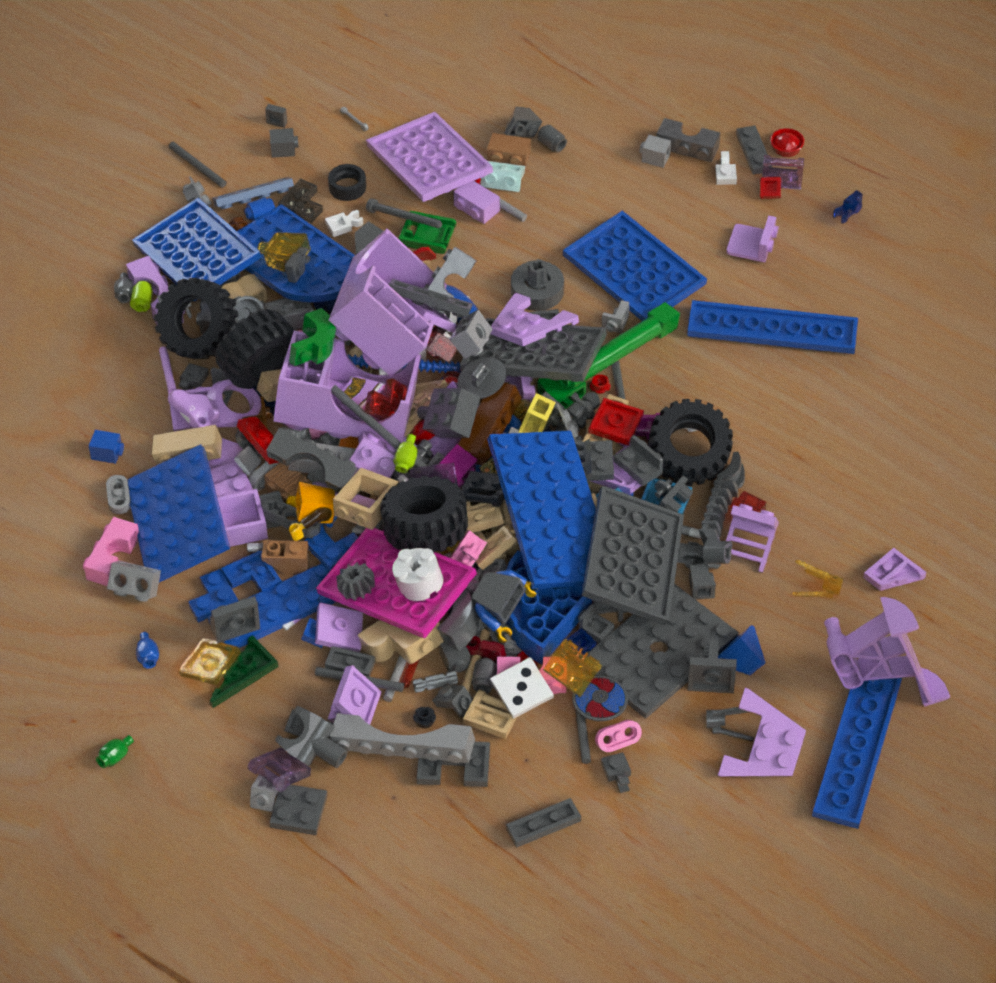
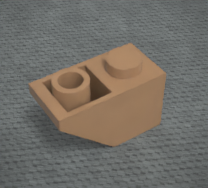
M263 541L262 561L284 574L297 575L309 569L308 541Z

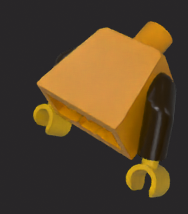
M299 482L296 497L290 496L286 500V504L296 508L297 520L302 522L300 524L293 523L289 527V532L294 541L303 538L302 530L305 528L309 529L316 523L330 524L333 522V498L335 497L333 489Z

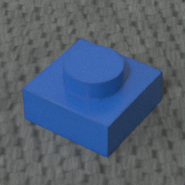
M309 618L301 640L322 648L323 645L315 644L317 621Z

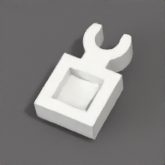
M355 210L348 216L343 212L325 218V224L332 236L336 237L351 232L352 226H362L363 218H359V211Z

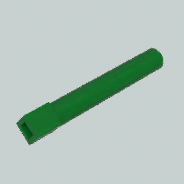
M664 302L648 312L645 320L601 346L583 382L559 380L560 384L564 388L572 390L655 337L660 339L678 328L680 312Z

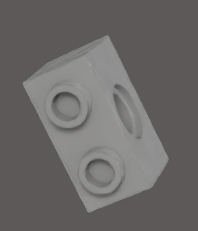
M476 310L470 313L468 317L464 316L460 320L450 340L464 359L471 355L475 357L483 351V346L489 340V335L493 329L481 312Z

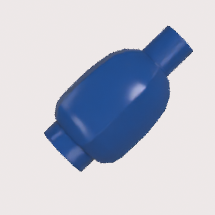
M142 632L136 646V657L144 668L151 669L156 666V662L159 659V649L156 642L149 638V634Z

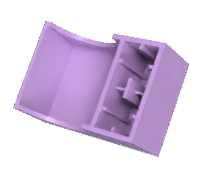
M388 229L384 230L353 257L329 321L336 327L335 334L341 340H351L362 350V356L369 366L374 369L382 368L391 377L427 347L434 321L431 319L428 322L406 302L407 298H402L389 286V283L392 279L424 288L426 284L430 286L434 278L431 276L434 272Z
M294 331L279 376L273 421L285 423L287 427L293 430L311 428L326 431L331 436L341 439L350 436L359 438L362 431L367 434L372 432L380 437L379 441L387 445L388 442L365 422L355 420L342 412L337 398L331 393V388L338 382L346 385L350 380V376H358L392 385L385 417L373 415V418L402 443L414 399L421 355L418 354L406 367L391 377L389 375H374L355 366L346 353L345 341L335 338L332 354L325 361L316 364L310 360L293 366L289 362L291 344L309 338L303 332Z

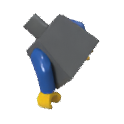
M513 570L498 571L496 573L487 572L481 582L472 579L467 586V590L473 594L474 609L479 618L493 632H498L497 638L502 643H506L507 640L502 637L501 632H506L511 636L512 631L510 628H502L500 625L506 624L524 592L531 598L537 594L530 589L531 582H527V578Z

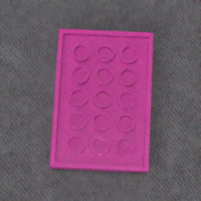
M366 528L316 589L318 594L425 639L477 573L475 568L434 552L443 575L441 589L437 593L436 591L431 593L430 598L426 600H409L400 592L392 571L393 564L402 549L398 550L386 540L384 531L376 528L373 530ZM356 562L360 565L365 563L375 576V587L371 590L372 594H365L364 599L358 597L356 601L352 598L346 599L337 588L336 576L340 574V569H346L348 564L354 566Z

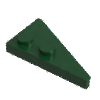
M253 635L249 637L248 645L244 651L239 652L236 661L232 663L224 675V681L221 686L212 693V698L209 700L212 708H215L279 667L278 661Z

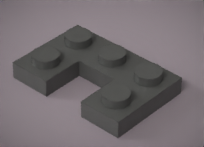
M475 742L469 763H452L442 760L431 761L418 758L417 784L441 785L442 765L465 766L464 786L488 787L490 742Z

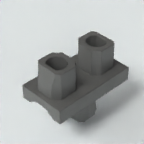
M576 392L571 396L573 404L567 410L573 417L572 420H575L581 429L586 426V419L594 418V410L600 405V398L594 392L586 393L582 400Z
M682 476L673 488L671 487L672 481L670 479L666 481L658 480L654 485L657 491L655 496L657 498L664 497L658 506L678 512L682 506L673 498L676 496L685 503L693 494V491L685 485L688 479Z

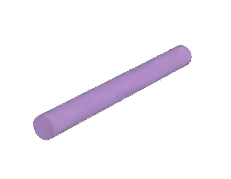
M161 347L159 353L168 393L170 394L176 389L168 350L166 347Z

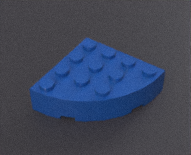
M517 550L506 570H513L527 578V582H530L522 554ZM583 586L542 588L538 590L530 587L532 591L537 593L532 598L528 597L524 592L506 624L512 631V639L516 641V645L527 656L543 665V657H550L579 623L578 617L582 610H587L592 604V599L581 596Z

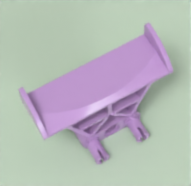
M881 597L884 612L847 636L842 634L838 618L832 617L825 620L824 625L828 634L826 644L831 663L845 688L854 689L860 687L866 680L916 677L924 707L950 698L945 683L935 673L920 667L914 649L906 634L917 630L919 625L914 614L906 605L895 599Z

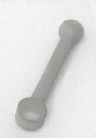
M341 107L340 112L354 120L361 126L363 131L369 129L366 123H362L348 112L347 107Z

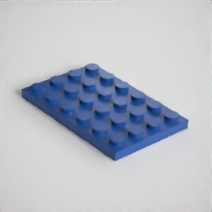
M199 197L132 239L134 246L145 256H149L152 262H155L159 269L176 285L178 280H188L189 278L204 279L221 285L262 258L259 250Z
M623 210L563 250V256L618 302H621V300L629 302V311L641 321L647 318L648 312L664 302L674 307L707 284L705 276Z
M202 444L127 479L133 520L135 524H138L139 533L137 537L143 564L145 567L161 570L159 583L230 549L206 450Z

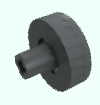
M540 259L523 263L513 271L511 276V295L513 296L515 293L529 297L531 305L526 308L528 310L542 311L556 306L563 298V273L557 266Z

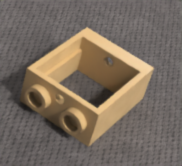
M360 468L333 498L334 516L373 530L382 519L380 505L383 497L390 488L396 487L399 481ZM360 490L379 497L370 508L351 502Z

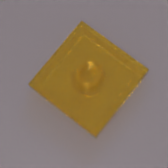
M202 638L178 672L183 677L217 686L241 651L239 647Z

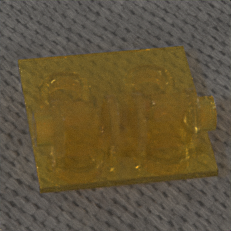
M564 639L543 670L581 697L602 665L599 664V660L592 656L587 658L588 652L584 655L581 654L582 648L577 651L578 646L571 642V640L567 641Z

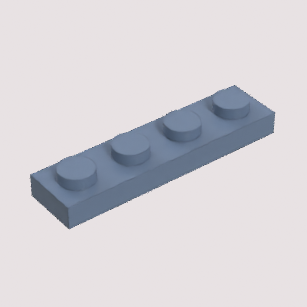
M285 177L213 197L212 199L214 206L226 209L232 207V203L235 202L244 204L251 202L253 197L258 196L259 199L269 197L270 193L274 191L278 193L287 192L289 187L294 186L292 178Z

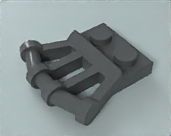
M574 439L576 448L579 450L580 460L585 461L581 464L587 481L614 480L612 440L590 441L588 439L583 442Z

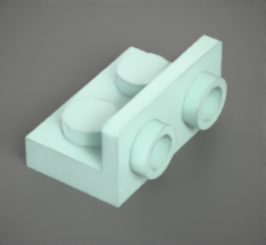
M488 161L493 167V173L481 178V186L515 192L520 191L521 179L525 174V166Z

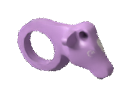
M229 379L213 384L207 396L188 394L180 389H175L168 395L169 404L180 412L192 428L210 425L237 427L239 419L258 416L261 409L260 397L253 388H238ZM227 390L240 392L247 398L250 404V411L244 414L231 411L224 404L222 393Z

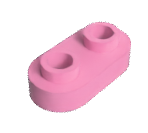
M624 720L599 730L596 734L595 742L599 749L605 752H612L636 743L641 737L642 730L638 723L632 720ZM630 727V733L625 735V729ZM608 735L609 741L604 743L603 739Z

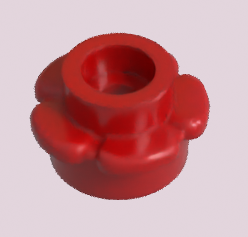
M598 374L592 378L590 384L592 391L603 394L610 390L611 384L607 376Z

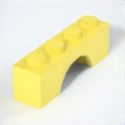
M536 393L519 429V433L543 432L556 402Z

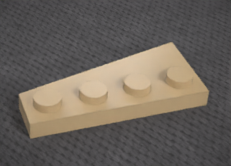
M445 379L416 384L405 437L421 420L417 415V410L420 406H429L434 388H447L448 383Z

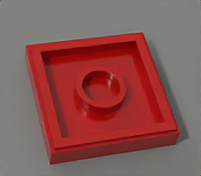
M603 398L588 428V433L629 446L631 437L634 436L644 416V410Z

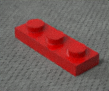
M258 417L239 419L237 428L268 464L279 463L267 455L266 450L274 436Z

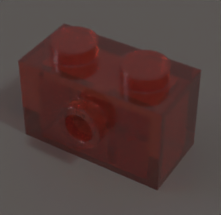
M434 326L426 347L427 353L438 359L440 357L450 362L457 350L450 340L452 335Z

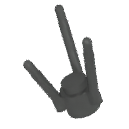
M739 707L706 710L707 728H712L713 734H724L749 741L754 740L752 736L721 728V726H725L726 715L748 713L747 711L738 709Z

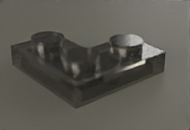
M301 178L278 202V206L284 205L310 223H313L323 212V205L310 200L318 191L317 185Z

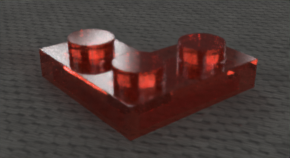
M393 378L387 379L384 395L375 390L368 391L365 412L379 420L390 417L398 409L400 401H405L407 386Z

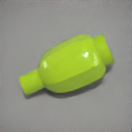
M408 434L406 441L402 442L395 452L393 462L395 470L399 473H407L415 463L417 448L414 445L416 436L413 434Z

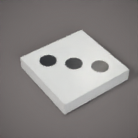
M531 657L490 678L492 685L513 719L554 698V694Z

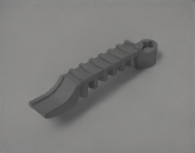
M733 452L730 465L717 475V480H714V488L711 489L712 496H709V504L706 506L707 512L704 513L705 519L701 522L702 529H699V533L704 545L703 560L706 564H729L731 560L732 542L720 541L723 521H725V513L728 512V505H732V497H738V489L745 482V470L739 452Z

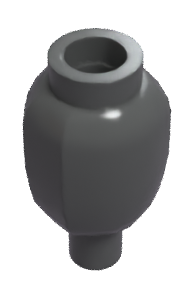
M121 273L120 278L114 283V295L120 303H128L131 300L133 282L128 278L127 273Z

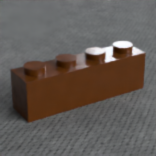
M504 383L496 393L483 398L476 411L469 438H461L458 443L460 447L478 459L475 463L476 465H486L488 459L492 456L487 440L489 435L502 434L507 424L510 423L514 411L520 405L522 397L517 387L513 384Z

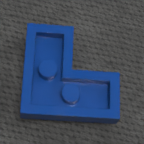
M322 529L318 535L313 538H306L304 541H308L310 552L330 572L358 539V536L352 532L335 543Z
M261 550L221 568L232 589L250 580H253L260 592H264L282 583L274 568L262 561Z
M218 569L200 577L201 584L207 594L188 602L192 613L199 623L208 619L207 616L211 615V610L219 606L238 602L239 600L221 569Z

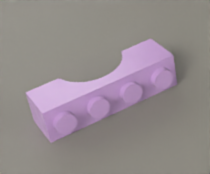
M149 256L126 264L128 278L132 280L133 287L139 281H146L151 284L153 293L157 296L169 291L166 277L160 275L159 267L155 262H152ZM158 298L151 303L153 319L154 314L157 315L158 309L155 308L157 302L159 303Z

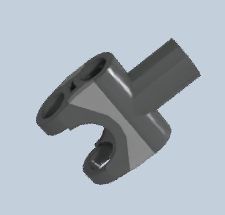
M296 706L294 712L299 714L304 723L302 734L296 739H287L277 735L275 741L289 754L308 766L318 756L334 768H338L346 759L348 751L328 738L335 726L320 716Z

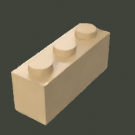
M216 425L154 435L152 456L158 465L202 444L206 450L208 460L221 458L222 437Z

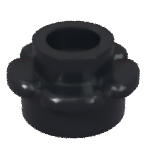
M419 707L415 710L413 720L420 728H429L435 722L436 715L430 707Z

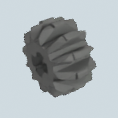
M356 562L354 566L348 564L347 568L340 569V574L336 576L337 588L346 599L352 598L354 601L358 597L364 599L365 594H372L371 590L375 587L374 573L365 563L360 565Z

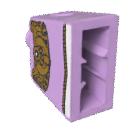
M355 376L346 385L340 382L336 384L337 387L372 417L389 399L385 384ZM337 398L342 412L355 420L363 421Z

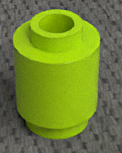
M139 281L133 287L130 306L137 312L148 311L151 307L153 289L150 283Z

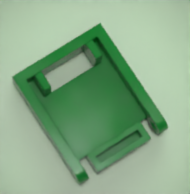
M410 210L412 213L440 220L442 227L435 228L406 220L399 240L409 248L429 247L434 253L445 254L457 224L456 220ZM411 225L418 226L414 237L413 231L410 230Z

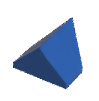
M752 625L737 636L718 655L719 659H736V671L752 675L766 663L755 627Z

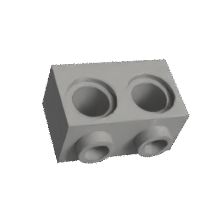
M120 560L111 564L107 589L113 590L115 595L127 596V594L134 595L136 600L148 601V599L157 595L161 570ZM121 574L126 577L125 585L120 581ZM142 579H144L148 584L146 590L143 589L141 586Z

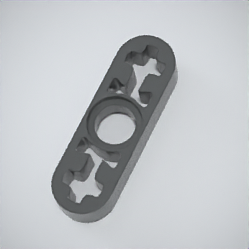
M269 499L264 502L263 513L267 520L287 529L293 523H302L298 522L297 519L293 521L286 519L289 516L297 518L295 507L277 499ZM316 523L309 529H303L304 537L313 538L318 535L321 523Z

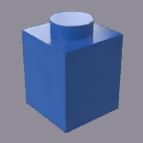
M95 430L89 443L91 460L116 464L118 457L122 456L124 451V443H121L120 434Z

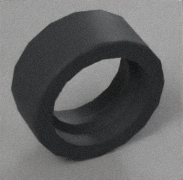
M342 164L333 168L328 176L330 194L341 201H352L360 198L365 193L367 187L365 172L354 164ZM346 178L358 181L357 184L348 187L336 184L341 179Z

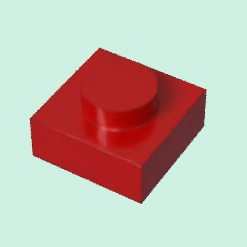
M762 177L760 179L761 199L781 198V177Z

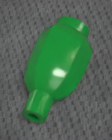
M127 735L122 740L113 739L106 743L98 752L96 757L97 764L103 769L116 765L126 756L128 747L134 743L133 738Z

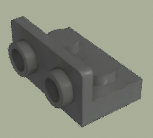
M635 435L631 437L629 447L614 455V462L642 486L662 474L663 459L661 455L654 452L643 440H640Z

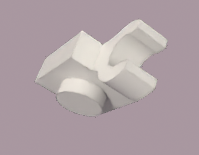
M721 151L720 164L715 166L716 185L737 183L736 165L729 164V151Z

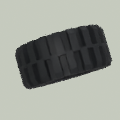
M198 278L178 280L177 285L171 284L168 287V293L163 292L160 298L162 301L161 303L157 302L155 307L158 309L157 315L154 314V321L158 323V326H155L156 333L162 335L159 337V340L162 344H167L166 348L170 352H174L181 357L191 359L215 357L218 344L222 342L223 336L230 331V328L238 324L235 322V318L239 317L238 311L233 309L236 303L234 299L229 298L230 293L226 289H222V286L217 283ZM196 299H201L207 303L210 309L211 321L207 331L202 336L193 339L188 337L183 329L182 315L188 304Z
M266 309L259 310L257 313L253 312L247 318L241 319L237 325L230 328V331L223 336V340L219 342L215 353L216 363L234 386L242 389L257 387L262 372L282 369L295 330L278 311Z
M682 399L680 404L678 401H674L670 404L669 408L665 406L660 411V415H657L654 419L648 446L654 452L659 453L663 459L662 476L666 479L670 476L674 479V483H677L682 476H685L688 479L685 483L686 486H692L693 482H697V485L704 484L706 479L711 481L716 477V474L721 473L728 462L733 446V431L729 429L730 423L728 419L722 418L723 412L720 409L715 411L713 409L714 405L709 402L705 405L699 399H695V402H690V399ZM679 429H696L707 437L710 442V450L700 456L684 455L674 448L670 436Z
M421 476V478L416 479L415 477L409 478L406 482L401 481L396 487L393 486L389 489L380 505L384 535L386 540L398 550L423 548L431 549L433 553L436 551L442 552L447 547H453L457 541H460L468 528L465 495L455 483L445 478L442 480L437 476H433V478Z

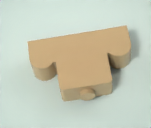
M447 611L425 639L381 620L359 633L358 638L363 650L368 655L374 656L376 662H384L390 659L393 652L396 651L409 664H413L444 642L437 627L449 617V612Z

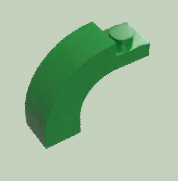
M322 308L304 315L302 332L309 338L291 344L289 362L293 366L310 360L319 364L332 354L336 327L329 321L330 315Z

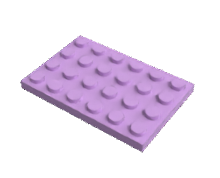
M436 112L366 140L367 146L423 202L493 173L492 165Z

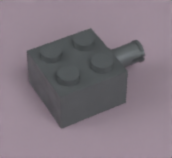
M434 388L429 406H420L417 410L418 417L425 420L423 430L440 438H469L480 397L463 388Z

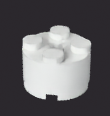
M403 549L399 552L392 571L400 592L407 599L412 601L426 600L430 598L431 593L434 591L437 593L441 589L443 575L436 556L431 549Z

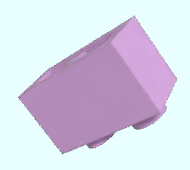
M475 181L460 186L453 191L454 206L483 224L500 211V197Z

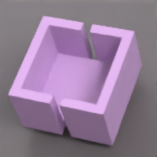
M257 489L217 497L230 547L268 539L266 521Z

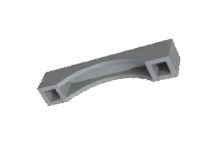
M337 713L333 724L335 728L330 734L331 740L347 751L363 754H382L384 756H403L409 759L442 760L452 763H469L475 743L471 726L448 724L440 729L424 734L396 735L372 727L359 715Z

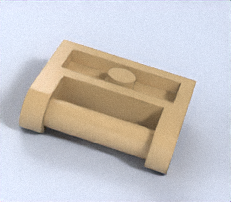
M478 690L463 718V724L506 739L516 718L513 719L510 713L508 714L483 705L485 703L509 712L501 699L487 695L485 691Z

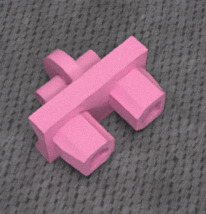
M467 530L450 558L472 567L487 542L477 537L470 530Z

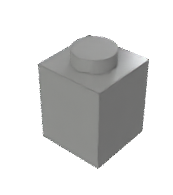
M648 135L646 141L640 145L639 153H642L641 162L664 168L670 157L671 140Z

